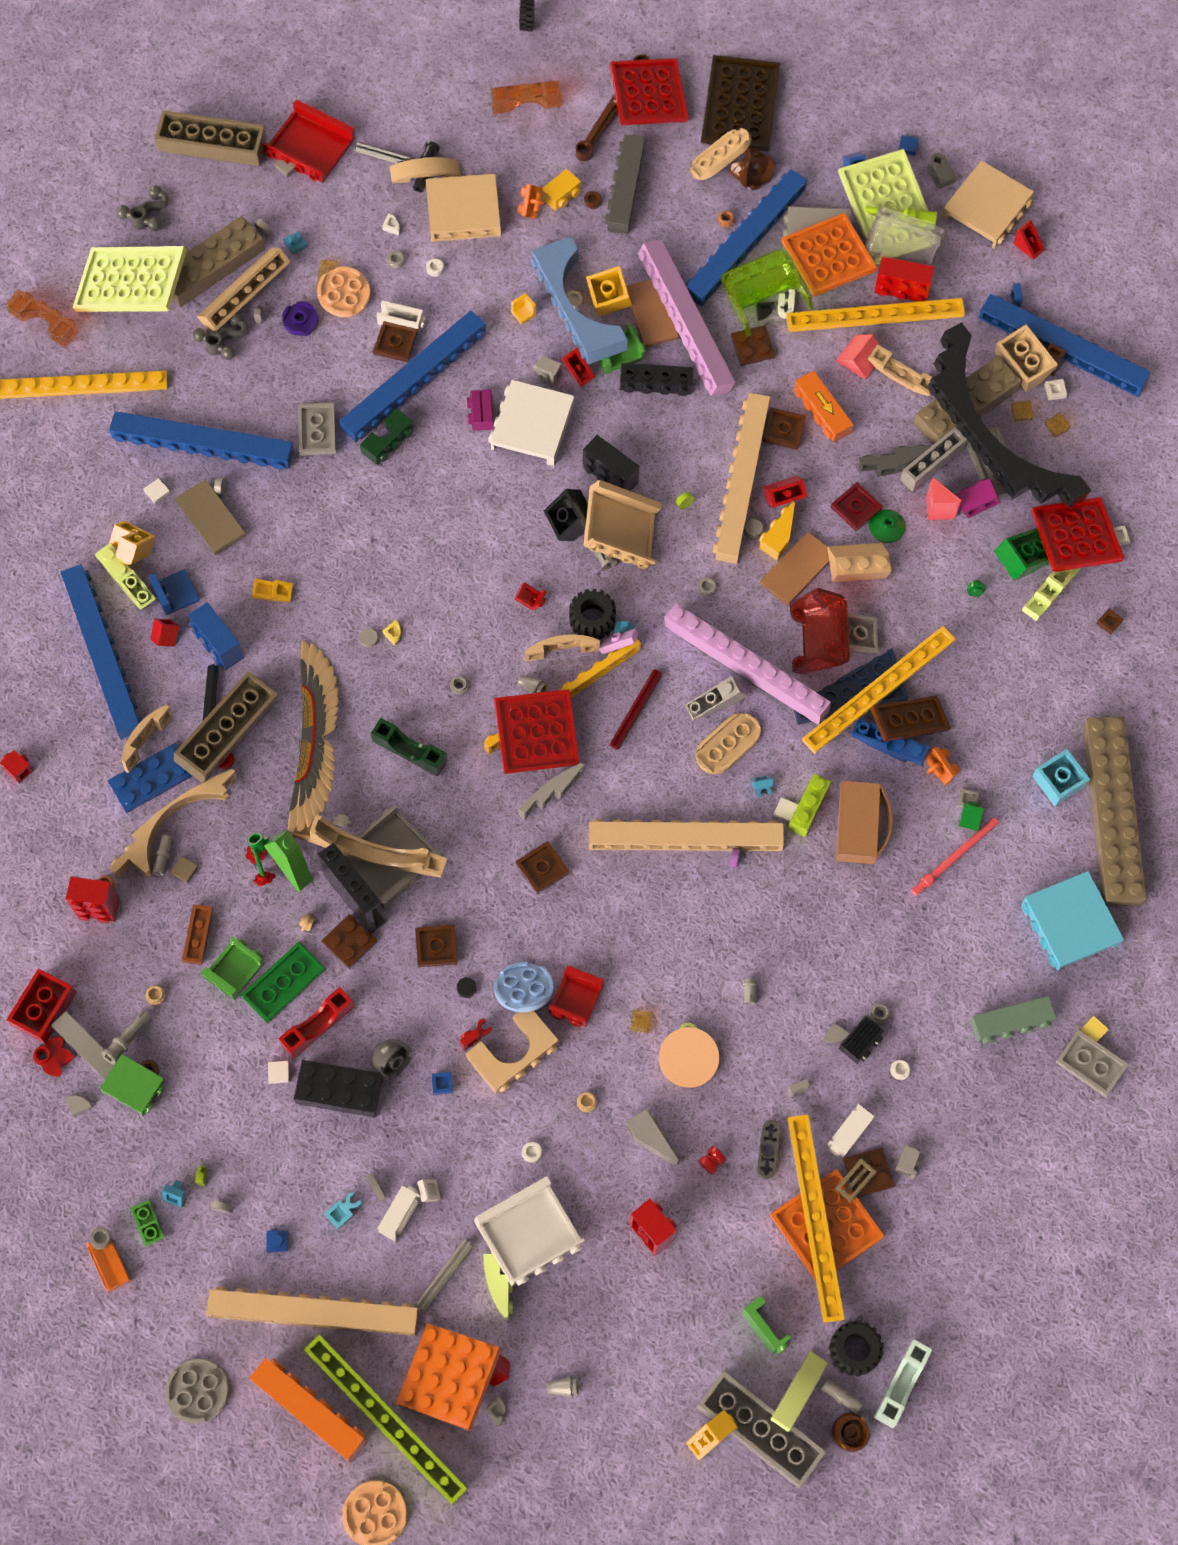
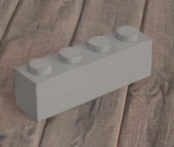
M954 427L904 468L900 481L914 492L965 449L967 439Z

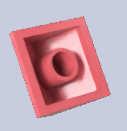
M855 335L836 362L862 378L867 379L875 368L868 358L877 344L879 346L880 344L873 335Z
M935 478L931 480L926 495L928 520L955 519L962 500Z

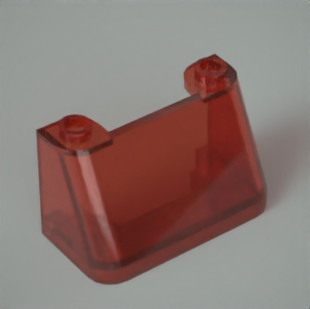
M816 588L791 602V617L794 621L802 624L803 656H797L792 660V672L806 674L848 663L850 660L848 604L845 597L835 592Z

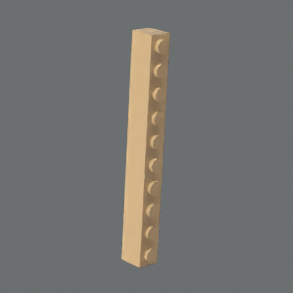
M749 393L748 399L743 401L742 410H745V414H741L739 421L742 429L737 431L736 441H739L738 446H734L732 456L736 458L735 462H731L729 470L732 473V478L727 479L726 488L729 489V492L724 494L723 505H726L725 510H721L719 519L723 522L722 526L717 528L716 537H719V541L714 543L713 553H716L715 560L734 564H737L770 396Z
M597 819L589 822V850L732 851V848H737L740 851H782L784 846L783 823H778L777 821H768L767 823L748 821L747 823H740L739 821L732 820L728 823H720L718 820H712L709 823H701L699 820H692L690 822H682L680 820H672L670 822H662L661 820H652L651 822H643L642 820H633L632 822L613 820L612 822H604V820Z
M217 1286L215 1290H209L206 1315L210 1318L416 1336L418 1308H414V1304L402 1303L401 1307L393 1306V1302L382 1301L381 1305L373 1304L372 1300L364 1299L360 1300V1303L352 1302L350 1298H340L339 1301L331 1300L332 1297L319 1296V1299H312L311 1295L298 1294V1297H290V1293L286 1292L269 1295V1291L257 1290V1293H249L248 1289L237 1288L236 1292L228 1291L227 1287Z

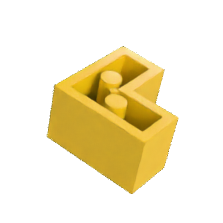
M123 520L114 525L109 543L117 550L115 557L125 564L132 565L150 555L155 536Z

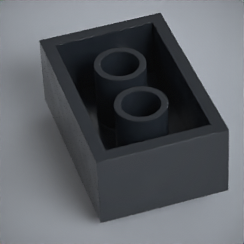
M596 435L583 449V468L587 473L594 474L598 480L631 491L639 483L640 466L599 435Z

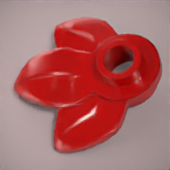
M62 1037L50 1038L44 1046L36 1048L33 1053L35 1063L42 1066L44 1072L53 1077L61 1076V1066L70 1063L74 1059L73 1054L69 1050L62 1048L64 1043ZM42 1053H47L45 1059H40Z

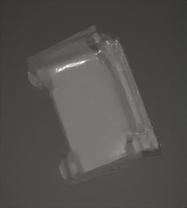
M880 207L874 216L864 246L873 261L884 256L933 266L946 231L941 227L886 207Z

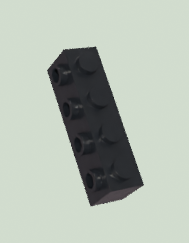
M621 363L620 390H624L627 393L633 391H640L645 394L656 392L662 395L672 393L686 396L692 394L693 367Z

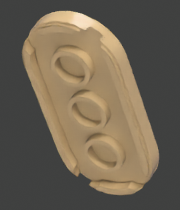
M740 128L738 131L736 129L731 130L693 160L692 168L690 167L693 177L697 180L708 179L741 155L751 143L749 132L744 128Z
M736 713L727 718L698 745L696 760L699 767L711 774L727 771L759 741L761 728L758 720L747 713Z

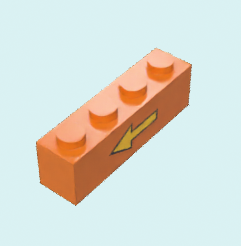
M814 370L795 381V395L798 398L801 397L804 407L807 411H811L816 424L822 426L824 434L828 439L835 443L852 433L853 423Z

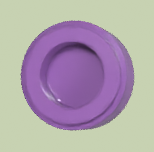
M732 848L729 867H737L740 850L737 848Z

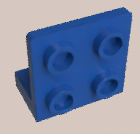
M185 569L163 579H157L155 573L148 575L151 586L165 615L200 601Z

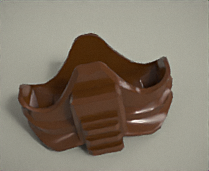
M747 148L743 152L744 159L733 163L729 174L740 181L745 188L749 187L751 190H757L762 187V184L771 181L776 162L771 154ZM758 164V168L754 169L753 167Z

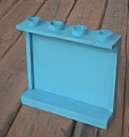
M1089 871L1028 895L1022 902L1023 912L1025 915H1029L1031 927L1035 933H1038L1040 945L1043 950L1046 949L1049 955V963L1052 967L1056 968L1057 972L1064 966L1105 949L1118 947L1124 941Z

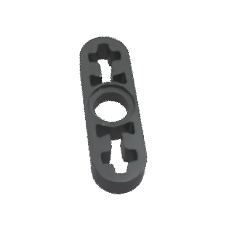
M773 1120L766 1121L761 1131L757 1174L763 1180L771 1179L776 1172L780 1125ZM772 1125L773 1129L777 1130V1132H773L772 1140L764 1141V1138L768 1139L769 1131H766L765 1128L767 1129ZM765 1145L773 1146L774 1154L770 1156L764 1154L763 1147ZM773 1159L774 1162L769 1161V1169L772 1172L764 1175V1171L761 1168H764L766 1160Z

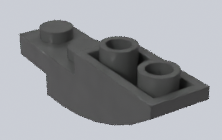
M923 444L912 447L899 446L894 448L893 455L887 453L879 456L864 455L859 457L857 464L858 472L876 470L877 477L902 472L904 468L931 446Z

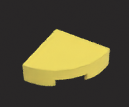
M396 619L382 631L394 645L399 642L401 637L400 624Z

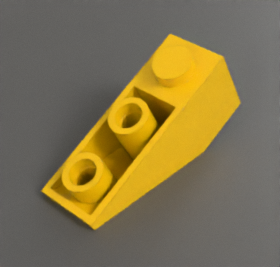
M792 502L789 507L786 505L783 508L780 518L774 519L770 525L771 529L768 532H764L759 539V549L776 560L781 557L789 545L795 502Z

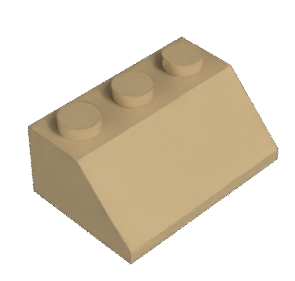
M1024 325L996 343V355L1022 380L1020 385L1026 393L1041 384L1058 366L1027 325Z
M882 543L827 547L832 582L886 579L891 573L889 553Z

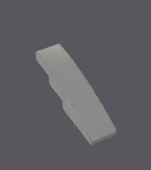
M580 763L545 783L518 809L519 816L525 820L536 806L543 810L554 796L561 800L584 772V765Z
M65 1011L51 1026L106 1080L115 1064H111L104 1059L101 1054L104 1049Z

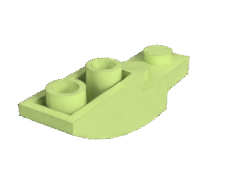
M109 543L98 551L95 556L131 601L140 610H143L156 600L155 596L134 570H131L127 564L115 557L117 551Z
M493 1253L483 1254L484 1270L489 1292L499 1313L504 1320H509V1314H513V1301H509V1293H513V1286H511L505 1275H500V1272H503Z

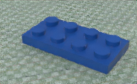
M176 743L136 764L130 773L123 771L107 780L126 813L193 777L174 762V753L178 749Z

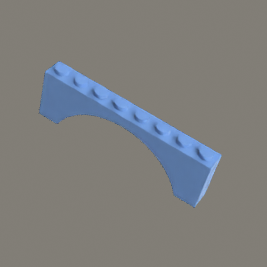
M572 237L532 250V266L534 269L537 268L540 281H544L547 294H551L554 307H558V314L561 320L564 319L567 332H571L574 345H578L582 359L585 358L587 364H591L628 350L627 338L620 326L598 323L585 317L572 306L565 294L564 284L571 268L579 261L578 248Z

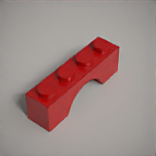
M339 987L324 1000L321 1007L310 1018L301 1024L293 1025L278 1038L281 1046L294 1059L355 1008L352 999Z

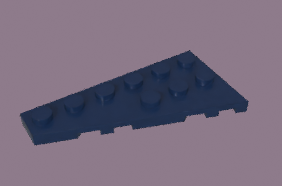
M893 647L883 655L875 657L871 662L856 668L833 684L827 685L817 692L831 702L830 712L824 719L831 716L897 663ZM904 683L877 705L908 700ZM794 710L798 725L813 722Z

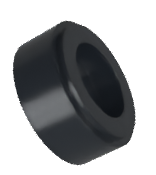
M465 977L458 981L457 992L462 998H471L475 995L477 987L473 979Z

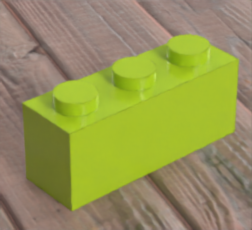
M813 773L789 823L788 830L806 837L829 790L830 780Z

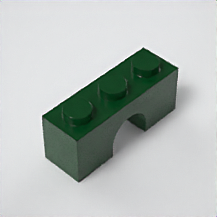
M397 408L384 420L385 428L390 432L388 436L378 437L371 433L360 444L361 453L376 465L384 462L388 458L389 453L393 449H398L401 441L405 437H410L414 431L413 421Z

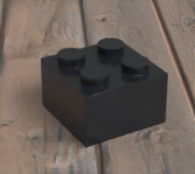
M565 489L544 510L559 541H574L585 531L588 503L581 489Z

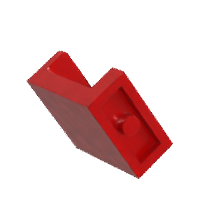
M567 965L564 977L552 1005L549 1007V1013L555 1019L562 1020L564 1018L569 1020L570 1024L575 1027H586L604 985V979Z

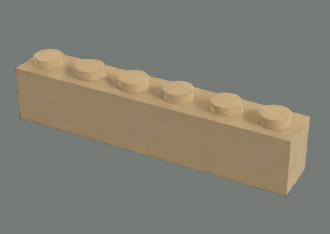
M270 248L197 316L207 330L217 331L290 263L281 248Z

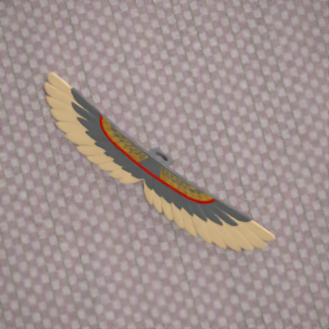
M305 640L301 642L300 659L302 729L299 738L298 753L300 754L289 808L287 830L290 833L294 832L296 828L297 832L303 831L305 825L309 828L316 814L319 815L320 812H324L325 802H329L328 790L332 791L333 772L335 770L333 764L335 761L333 755L335 752L334 747L322 737L329 735L336 728L337 716L335 715L339 709L336 707L339 702L337 697L339 693L338 687L335 688L337 677H333L334 668L333 666L329 667L328 657L324 659L322 650L318 651L313 643L309 647Z

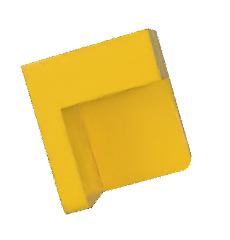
M524 293L511 302V313L523 325L536 316V305Z

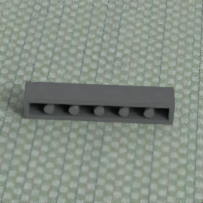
M624 134L623 141H620L619 152H621V155H617L616 166H618V170H614L613 180L615 185H611L610 195H613V197L608 201L607 209L610 212L609 214L606 213L605 224H608L607 231L624 234L629 232L644 152L645 137Z

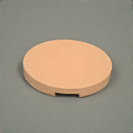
M336 267V269L323 274L318 282V300L321 306L332 315L338 317L357 315L366 308L370 300V284L362 273L354 268Z
M692 1027L678 1029L669 1034L661 1045L659 1052L660 1068L665 1077L679 1087L694 1088L702 1086L714 1076L718 1068L719 1051L717 1045L706 1032Z
M379 1480L364 1482L354 1488L346 1499L342 1514L344 1527L349 1536L360 1545H388L399 1537L405 1527L407 1520L406 1502L399 1490L387 1482Z

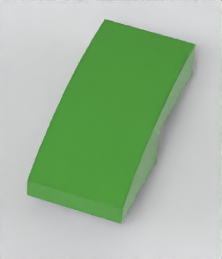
M150 1199L130 1208L145 1247L165 1238Z

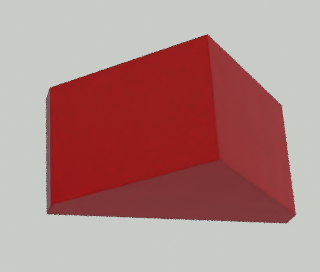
M1032 220L1027 221L1017 230L1013 244L1034 260L1045 250V247Z
M574 348L562 357L565 369L580 387L595 377L586 361L582 359L577 348Z

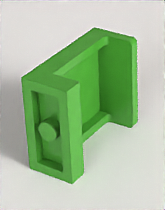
M631 323L627 324L626 330H623L627 338L628 350L599 360L605 374L620 369L621 363L634 364L644 360L645 345L643 342L640 343L638 331L632 327Z
M231 937L229 939L230 943L210 968L205 967L201 974L204 979L235 1000L261 969L264 962L262 960L263 956L257 950L253 949L251 951L246 947L247 944L242 939L238 938L236 940L234 937Z
M122 1054L100 1087V1091L107 1096L110 1095L143 1116L145 1112L149 1113L154 1105L152 1100L155 1095L159 1096L165 1088L163 1084L164 1078Z
M759 1296L746 1306L741 1314L771 1354L777 1352L779 1355L788 1348L792 1337L788 1334L782 1340L777 1339L758 1313L766 1303L762 1296Z

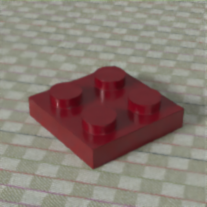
M858 482L838 497L830 506L855 531L860 529L883 508Z

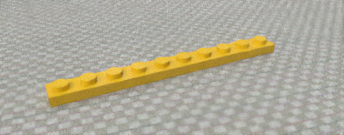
M962 298L794 312L787 313L786 319L788 331L797 332L964 317L965 310Z
M167 370L0 380V398L168 389Z
M942 626L804 736L802 741L816 754L866 714L872 706L881 702L953 644L956 639Z
M636 639L634 644L610 652L606 659L597 661L590 670L581 672L577 679L565 683L561 690L570 689V696L572 698L640 651V641ZM498 733L495 735L491 734L485 739L484 749L488 754H491L500 747Z
M807 1114L788 1117L823 1323L843 1321L844 1313L809 1116Z

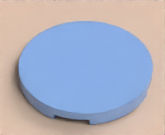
M517 962L505 967L500 971L501 973L494 983V992L498 1002L503 1007L515 1012H530L541 1008L551 999L554 992L551 973L543 966L528 964V962Z

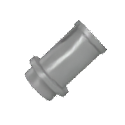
M745 979L742 984L744 987V1004H757L756 987H758V983H756L755 979Z

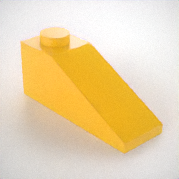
M723 1410L705 1424L686 1444L700 1460L738 1427L735 1424L734 1418Z

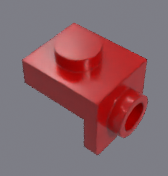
M524 582L521 584L514 600L531 610H535L544 605L547 591H538Z

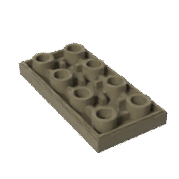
M206 479L174 498L214 555L246 536L243 529Z

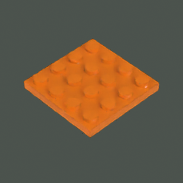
M845 212L782 237L781 242L813 297L877 271L876 264Z
M837 1169L820 1180L836 1271L885 1237L857 1197L849 1203L845 1197H842L839 1192L834 1190L843 1180L842 1175ZM847 1182L842 1186L843 1190L849 1186ZM850 1190L848 1194L851 1196L853 1191ZM801 1194L772 1212L770 1217L815 1280Z
M427 1323L396 1404L471 1431L502 1349Z

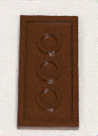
M937 695L874 705L870 709L884 742L947 732L951 729Z

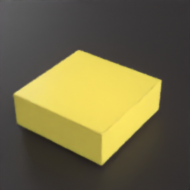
M1093 1016L1080 1031L1098 1042L1109 1029Z

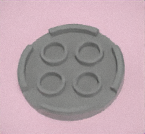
M203 1358L190 1359L180 1364L170 1374L165 1387L166 1402L172 1413L180 1420L192 1424L205 1423L215 1418L223 1410L229 1397V1383L226 1374L216 1363Z

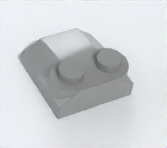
M843 612L838 623L839 649L845 654L852 652L878 653V618Z

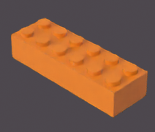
M265 1357L249 1379L351 1463L367 1443L364 1439L366 1436L364 1432L355 1425L352 1428L347 1425L349 1423L347 1418L339 1412L336 1415L332 1413L333 1408L322 1398L320 1401L315 1399L317 1394L306 1385L302 1388L299 1385L301 1381L291 1372L285 1374L283 1372L285 1368L274 1358L269 1361Z

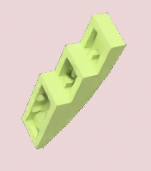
M1081 568L1052 572L1035 592L1034 596L1025 604L1022 611L1037 621Z
M812 1351L808 1353L771 1418L773 1422L788 1432L791 1430L828 1362Z

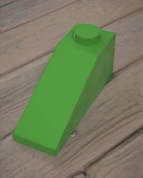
M288 830L276 834L264 845L298 892L313 880L301 848Z

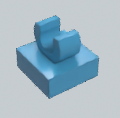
M299 231L283 239L292 255L308 247L307 242Z
M615 621L614 634L632 630L634 623Z
M768 775L750 779L751 785L756 790L758 797H761L762 789H766L767 794L771 795L770 787L774 786L772 777Z
M176 1180L173 1186L166 1184L163 1189V1201L182 1208L185 1202V1191L182 1187L184 1182Z

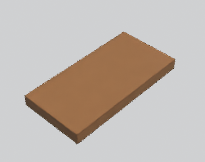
M649 279L627 285L632 302L630 309L645 348L679 339L675 325L668 316V311L661 302L652 280Z
M807 532L761 579L760 584L789 606L829 564L827 546Z

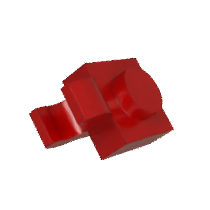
M485 1018L478 1022L477 1029L475 1028L473 1031L468 1030L461 1035L459 1042L464 1051L481 1040L483 1036L492 1032L491 1027L486 1030L482 1029V1025L486 1023Z

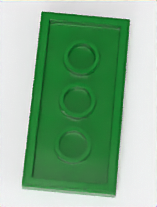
M298 941L240 996L268 1024L315 981L326 968Z

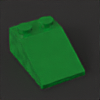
M1037 528L1006 538L994 550L1013 580L1023 578L1049 564Z

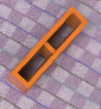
M112 1239L109 1246L105 1249H96L88 1242L86 1247L107 1293L131 1282Z

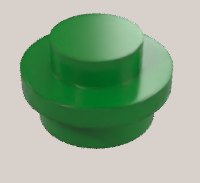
M974 580L968 584L967 593L969 596L978 597L984 593L986 587L980 580Z

